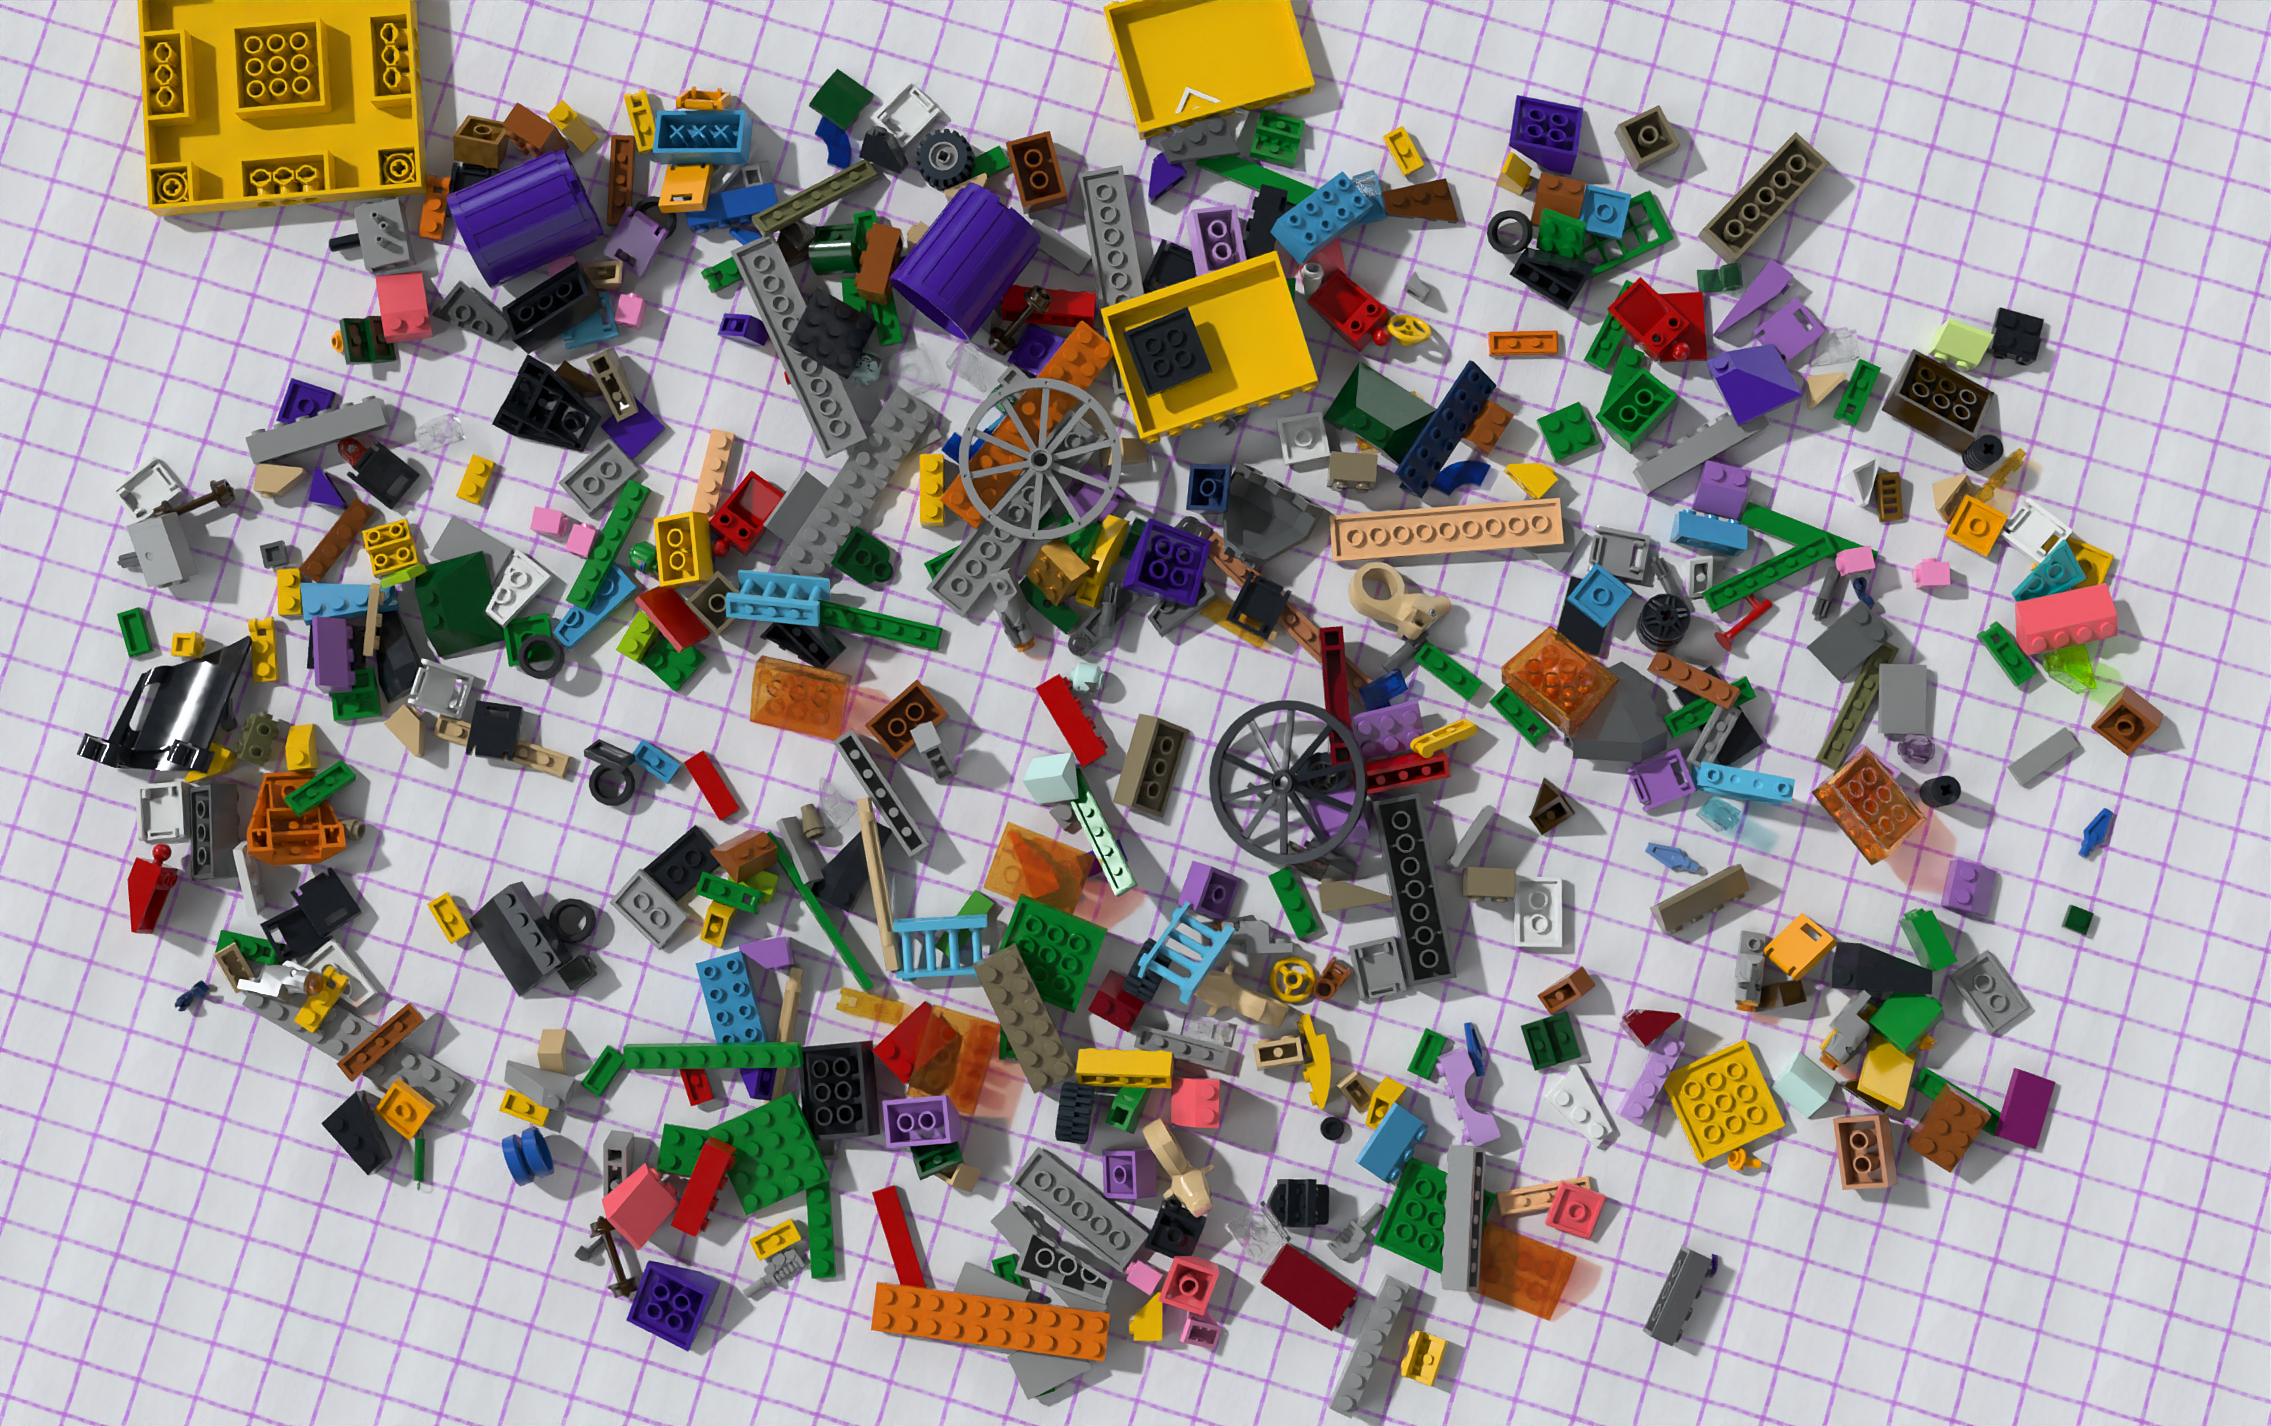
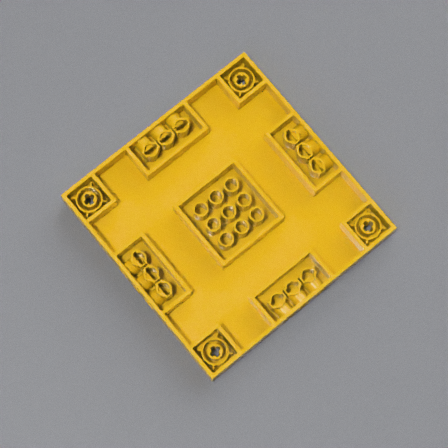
M137 0L148 210L157 217L426 194L427 164L416 0Z

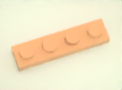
M712 429L692 508V511L708 514V522L717 513L735 440L734 433Z

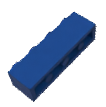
M772 182L708 195L705 211L686 212L688 227L692 232L702 234L712 228L727 229L732 224L753 223L752 216L779 203L776 188Z

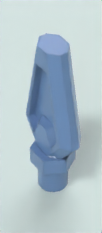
M1649 842L1645 850L1646 853L1671 870L1680 868L1685 871L1688 869L1696 872L1699 866L1698 863L1691 861V858L1684 856L1680 848Z

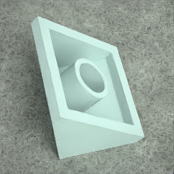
M1074 752L1032 759L1023 778V783L1037 804L1079 799Z
M1798 1051L1771 1085L1770 1089L1808 1118L1828 1101L1836 1081Z

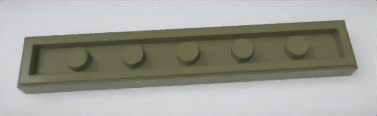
M862 160L752 216V222L765 238L878 180L879 174L869 161Z
M1885 642L1867 657L1814 761L1833 771L1838 770L1879 690V664H1892L1899 648Z

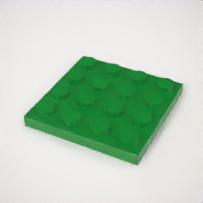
M1020 894L999 951L1016 943L1043 1001L1075 1013L1108 929Z
M790 1092L708 1129L710 1136L737 1148L734 1154L737 1157L736 1162L731 1170H727V1174L746 1215L829 1180L832 1177L794 1092Z
M1411 1157L1404 1167L1372 1243L1441 1274L1443 1270L1442 1249L1444 1247L1443 1226L1446 1215L1444 1204L1447 1196L1446 1176L1448 1173ZM1485 1189L1483 1194L1482 1229L1497 1196Z

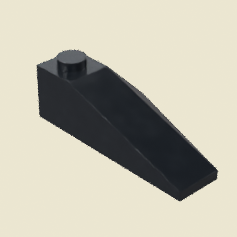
M398 610L380 613L383 614L381 628L377 627L376 636H380L379 650H376L378 679L389 704L411 693L419 667L424 668Z
M876 822L882 852L892 830ZM861 831L821 870L824 879L815 882L811 888L813 895L848 913H852L869 879Z
M1837 942L1832 967V988L1932 995V970L1862 943Z

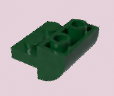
M858 223L815 227L814 242H809V258L812 269L817 276L859 273L862 252L858 248L861 231Z

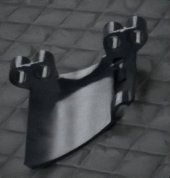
M246 636L227 647L201 658L174 666H158L148 670L146 673H142L109 739L106 740L85 733L77 755L120 769L197 771L207 774L216 753L212 750L210 751L209 748L252 645L251 637ZM160 683L142 729L139 731L132 730L129 723L143 689L147 685Z

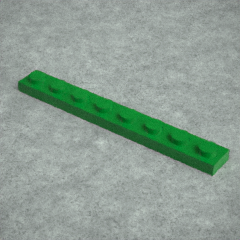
M801 1042L626 1044L623 1047L626 1069L801 1067L804 1064Z

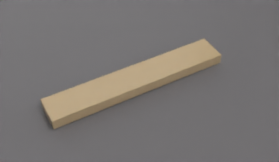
M440 714L433 736L467 747L471 723ZM518 739L513 762L565 779L572 757ZM505 751L504 759H506V760H507L508 751Z

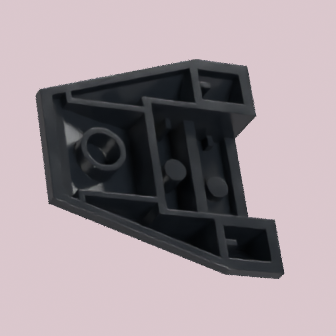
M527 354L517 373L518 376L492 425L513 436L583 452L602 416L551 367Z

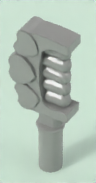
M1376 1202L1357 1222L1351 1220L1347 1228L1335 1240L1327 1244L1329 1249L1340 1260L1348 1257L1349 1253H1355L1360 1248V1243L1366 1237L1363 1229L1369 1225L1383 1208Z
M795 1248L786 1250L785 1253L780 1252L765 1266L764 1271L766 1275L760 1277L759 1280L744 1289V1295L749 1298L762 1288L767 1287L771 1282L774 1286L778 1285L779 1281L785 1278L786 1275H790L791 1272H794L800 1266L801 1268L805 1266L802 1257Z

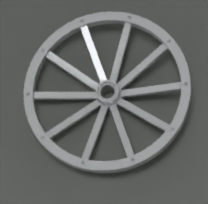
M1034 378L1021 380L1002 387L991 394L970 417L960 443L959 469L961 480L975 509L984 519L999 530L1027 540L1045 541L1059 539L1072 535L1091 524L1111 501L1121 473L1122 456L1120 441L1116 428L1106 410L1084 390L1055 379ZM1043 389L1038 448L1035 446L1007 397L1026 390ZM1050 390L1066 393L1083 402L1084 404L1048 448L1045 449ZM1001 401L1031 452H1027L976 428L987 412ZM1090 408L1103 424L1109 439L1052 455ZM975 436L1025 458L1027 461L970 472L969 450L972 438ZM1108 447L1112 449V469L1108 483L1054 463ZM1038 456L1047 458L1046 465L1042 467L1035 465L1034 461ZM1030 468L991 511L982 502L972 483V479ZM1051 470L1105 491L1095 506L1080 518ZM1036 474L1031 530L1014 526L999 518L997 515ZM1043 474H1045L1074 520L1073 523L1056 529L1038 530Z

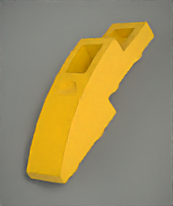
M1110 514L1101 524L1103 529L1086 564L1090 570L1079 586L1075 601L1094 608L1099 607L1111 564H1117L1130 521Z
M1307 1013L1299 1016L1300 1021L1297 1022L1300 1035L1305 1034L1307 1044H1304L1307 1058L1312 1057L1313 1061L1304 1064L1306 1069L1302 1070L1305 1083L1310 1082L1312 1092H1309L1311 1103L1313 1106L1317 1105L1320 1110L1325 1106L1330 1087V1053L1325 1033L1315 1034L1310 1015Z

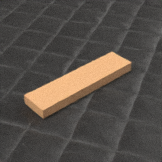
M1589 1176L1563 1180L1592 1190ZM1560 1181L1496 1192L1500 1216L1550 1208Z

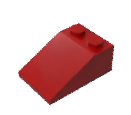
M924 1001L872 1051L903 1084H907L957 1034Z

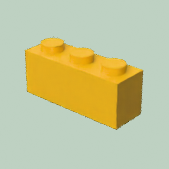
M920 454V524L922 527H945V505L939 501L945 492V458L943 454Z

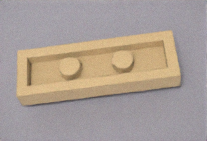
M372 583L369 591L363 655L373 656L374 651L379 650L380 636H376L377 627L381 628L383 614L378 612L379 605L384 604L385 591H381V584Z

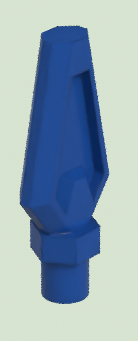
M732 226L729 230V234L742 245L763 237L761 234Z
M2103 808L2083 830L2084 840L2081 843L2082 847L2078 855L2087 858L2090 851L2093 852L2096 845L2104 843L2113 815L2112 811Z
M1465 1023L1464 1030L1468 1054L1473 1061L1472 1065L1475 1069L1476 1077H1481L1485 1075L1482 1049L1473 1023Z

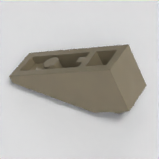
M615 349L604 350L586 359L617 422L639 412L624 366Z
M1335 877L1321 879L1322 884L1317 885L1321 913L1392 901L1389 895L1344 881H1336Z

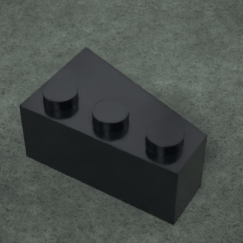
M1265 184L1261 185L1259 196L1254 197L1251 210H1255L1253 219L1249 218L1246 226V231L1249 232L1247 240L1243 239L1246 260L1273 252L1276 238L1271 233V230L1277 219L1284 214L1288 196L1287 190Z
M1527 247L1509 275L1569 310L1597 264Z
M773 622L760 636L764 640L768 639L779 645L778 648L784 651L787 649L798 655L799 659L821 671H824L847 648L821 622L818 626Z
M361 1090L353 1093L321 1124L369 1176L376 1174L393 1157L383 1133L379 1130L373 1110L371 1111L367 1102L365 1091Z

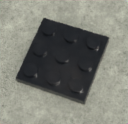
M817 287L787 345L848 379L877 321Z
M1188 307L1123 332L1148 398L1213 373Z

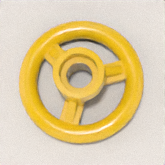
M1395 315L1387 322L1389 332L1403 346H1413L1414 343L1426 342L1432 334L1431 328L1426 322L1411 315ZM1405 321L1403 326L1394 327V323ZM1413 323L1420 326L1424 332L1416 329Z
M1289 956L1282 958L1272 967L1269 983L1272 992L1277 998L1288 1003H1298L1311 995L1316 983V977L1312 966L1306 960L1300 957ZM1290 963L1301 965L1307 973L1300 974L1295 970L1289 971L1284 965ZM1278 971L1284 975V984L1287 986L1285 993L1279 990L1276 983ZM1289 976H1296L1297 982L1290 984L1288 981ZM1309 980L1308 986L1303 993L1291 996L1293 989L1300 987L1302 981Z

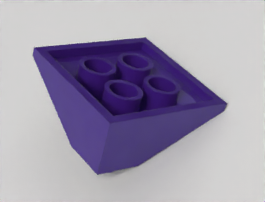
M1517 95L1509 146L1548 171L1571 175L1578 152L1583 108Z
M1774 344L1727 351L1706 361L1710 376L1738 427L1803 397Z
M1148 519L1128 564L1122 588L1145 596L1194 607L1212 541L1154 519Z
M649 1260L626 1321L688 1352L714 1302L721 1282L700 1271Z

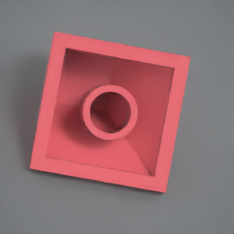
M1339 237L1301 266L1298 264L1302 285L1301 270L1309 262L1321 265L1324 271L1321 281L1328 280L1337 269L1347 276Z
M1174 1256L1158 1300L1203 1316L1219 1275L1218 1264L1196 1256Z

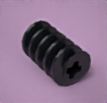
M1983 435L1975 440L1962 454V462L1970 470H1984L2001 458L2004 451L2003 444L1994 435Z
M1951 776L1932 778L1921 785L1919 790L1920 798L1924 804L1932 808L1947 806L1959 799L1961 786Z

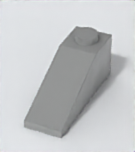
M932 721L919 724L915 729L910 730L916 746L936 784L957 774Z
M508 1060L504 1082L538 1105L564 1112L573 1097L575 1077Z
M611 1130L603 1144V1197L632 1174L634 1160V1133Z

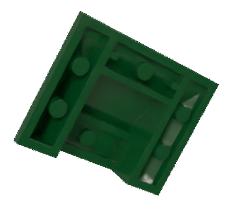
M1359 361L1323 419L1340 430L1345 428L1382 451L1381 456L1399 466L1437 409Z
M483 551L426 565L427 571L416 576L415 593L425 632L439 657L505 640L503 627L486 613L494 591Z

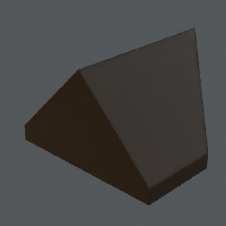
M1543 778L1534 807L1529 816L1541 835L1575 814L1562 793L1545 778Z

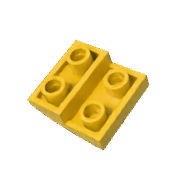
M406 518L362 531L366 552L369 554L375 578L390 575L420 564L411 528Z

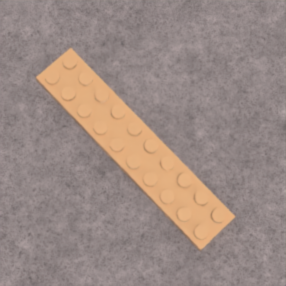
M1560 498L1329 516L1333 562L1564 544Z

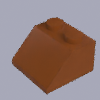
M1541 173L1535 191L1530 219L1532 226L1539 227L1541 213L1545 208L1579 219L1586 182Z
M1487 400L1460 442L1487 458L1514 414L1495 402Z
M2126 685L2110 700L2091 725V728L2129 756L2159 728L2164 714Z
M748 830L711 849L710 853L738 884L776 864L778 847L764 831Z

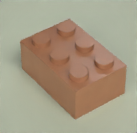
M1888 1113L1834 1118L1833 1123L1842 1190L1885 1188L1897 1185Z

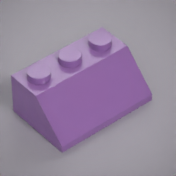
M312 616L315 686L323 694L352 692V685L356 683L355 672L351 671V662H354L355 659L353 648L350 649V640H353V627L349 626L345 619Z
M948 1095L882 1101L887 1148L943 1144L963 1140L961 1118Z

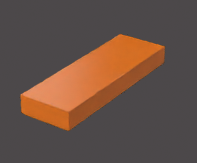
M1558 330L1489 332V356L1557 355Z

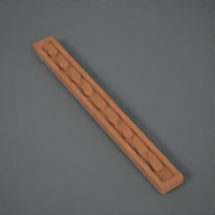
M1215 532L1208 539L1212 541L1208 558L1240 588L1245 583L1250 571L1255 573L1254 578L1251 580V582L1255 583L1261 574L1256 569L1252 570L1241 560L1225 555L1224 539ZM1287 601L1276 623L1321 665L1318 629ZM1345 655L1347 691L1366 708L1382 690Z

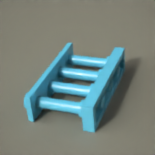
M739 570L740 593H727L725 597L726 617L818 626L820 623V602L818 600H830V579ZM750 593H756V594H763V595H762V596H759V595H749V594H750ZM773 595H776V596H786V597H785V598H779V597H772V596H773ZM795 598H805L808 600H798Z
M1701 762L1700 768L1692 765L1690 777L1695 789L1698 791L1781 806L1782 801L1789 803L1792 801L1795 779L1707 762Z
M1188 901L1181 908L1177 907L1171 916L1172 922L1149 954L1144 953L1138 963V966L1141 967L1138 977L1142 978L1147 970L1150 969L1173 982L1182 990L1179 1000L1185 1004H1188L1229 944L1235 928L1227 924L1222 932L1219 930L1216 932L1186 914L1190 905ZM1182 922L1210 938L1213 945L1205 947L1176 929ZM1172 938L1200 954L1202 961L1193 962L1167 947L1166 943ZM1160 953L1190 970L1192 975L1190 978H1183L1154 960Z
M988 914L895 919L893 922V932H899V935H902L904 969H898L896 978H902V981L905 982L915 981L916 977L972 974L974 978H978L973 965L960 966L958 932H960V929L969 928V931L972 932L974 963L983 959L981 931H983V927L988 926ZM946 929V933L949 934L950 967H937L934 933H937V930ZM913 931H923V934H925L927 968L913 969L911 940Z

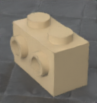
M1295 1035L1283 1036L1281 1040L1277 1041L1263 1039L1259 1040L1258 1044H1253L1257 1071L1304 1064L1300 1037L1295 1038Z

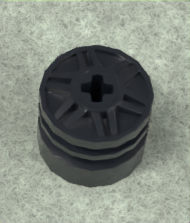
M1658 594L1651 597L1644 605L1636 623V634L1640 642L1648 649L1656 652H1666L1675 648L1682 641L1691 621L1690 610L1686 603L1675 595ZM1664 617L1668 618L1666 622L1662 620Z

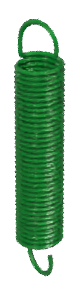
M423 1131L422 1138H415L414 1181H419L417 1183L418 1191L420 1189V1182H424L426 1139H423Z

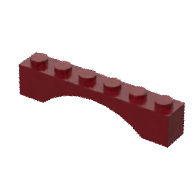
M1343 626L1319 628L1318 637L1325 710L1339 718L1352 733L1347 692ZM1333 730L1328 736L1330 767L1353 761L1346 744L1339 734Z

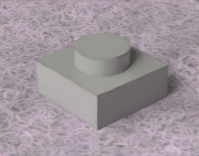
M1069 800L1061 801L1049 812L1063 830L1078 819Z

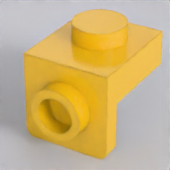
M191 632V634L173 633L171 656L201 658L202 652L205 650L203 635L198 632Z

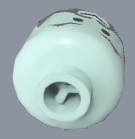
M870 350L862 351L851 373L856 378L857 383L869 385L870 382L878 380L883 364L879 354Z
M1081 662L1077 665L1076 669H1071L1069 682L1073 683V688L1077 692L1095 694L1098 690L1102 689L1105 674L1101 672L1100 666Z

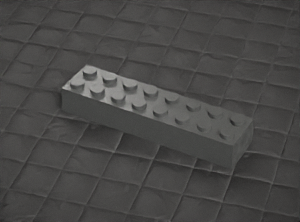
M1420 793L1375 801L1371 804L1389 893L1392 898L1391 903L1408 986L1456 978L1457 975Z

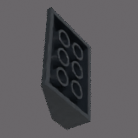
M523 881L510 884L469 919L519 997L573 959Z
M873 1040L802 1047L804 1064L799 1067L802 1112L815 1141L867 1137L880 1134L874 1052L872 1051Z

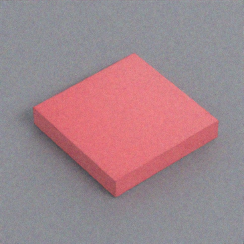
M1561 1180L1544 1223L1555 1229L1590 1240L1606 1196L1605 1194Z

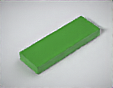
M974 890L956 916L987 914L994 903L977 890ZM969 928L960 929V932H958L959 952L972 935ZM945 931L935 944V947L950 957L949 934Z

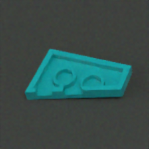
M2063 539L2011 594L2016 602L2062 593L2085 580L2086 576L2068 543Z

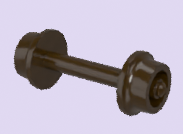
M1034 285L1030 290L1023 292V297L1028 304L1006 330L994 327L991 330L992 335L988 339V344L995 352L1004 356L1009 351H1014L1017 348V344L1012 336L1035 310L1042 314L1048 312V306L1052 302V297L1042 287Z
M226 479L220 481L212 480L210 481L211 493L175 508H172L169 502L164 500L160 506L153 509L154 516L157 517L177 512V515L180 516L213 501H217L220 507L225 509L229 503L235 500L234 488L230 486Z
M599 1216L598 1221L590 1224L592 1232L590 1238L602 1236L617 1279V1283L609 1285L607 1288L612 1291L615 1298L621 1296L629 1298L630 1293L638 1289L636 1283L638 1276L626 1279L610 1232L615 1230V1228L607 1221V1218L604 1219L603 1216Z

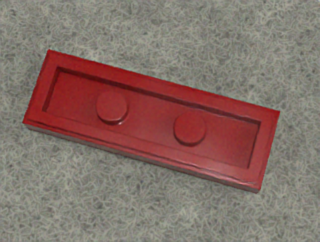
M704 750L684 762L720 821L740 810L739 805Z

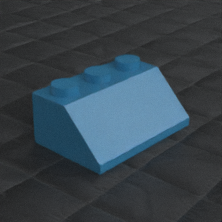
M1683 509L1682 512L1679 511L1675 515L1670 542L1737 557L1747 550V526L1741 525L1742 522L1729 519L1725 522L1719 520V517L1706 514L1703 517L1696 515V512L1693 510Z
M1394 1102L1355 1162L1390 1185L1392 1181L1394 1182L1401 1173L1400 1168L1404 1162H1408L1413 1156V1149L1416 1144L1425 1138L1428 1125Z

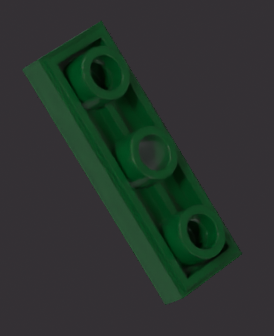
M1027 576L1019 583L1027 602L1065 635L1081 619V616L1064 602L1057 607L1052 603L1050 608H1045L1043 604L1050 600Z

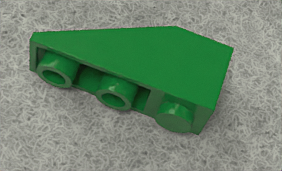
M1122 1087L1113 1101L1105 1123L1134 1134L1152 1088Z

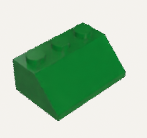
M1642 368L1596 415V419L1611 438L1631 454L1678 406V395L1645 368Z

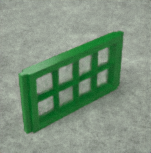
M1651 191L1641 193L1630 199L1621 240L1586 233L1582 258L1580 260L1597 264L1588 279L1674 239Z

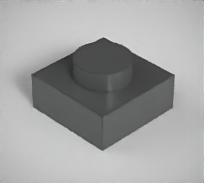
M283 540L260 546L264 568L270 569L290 564Z

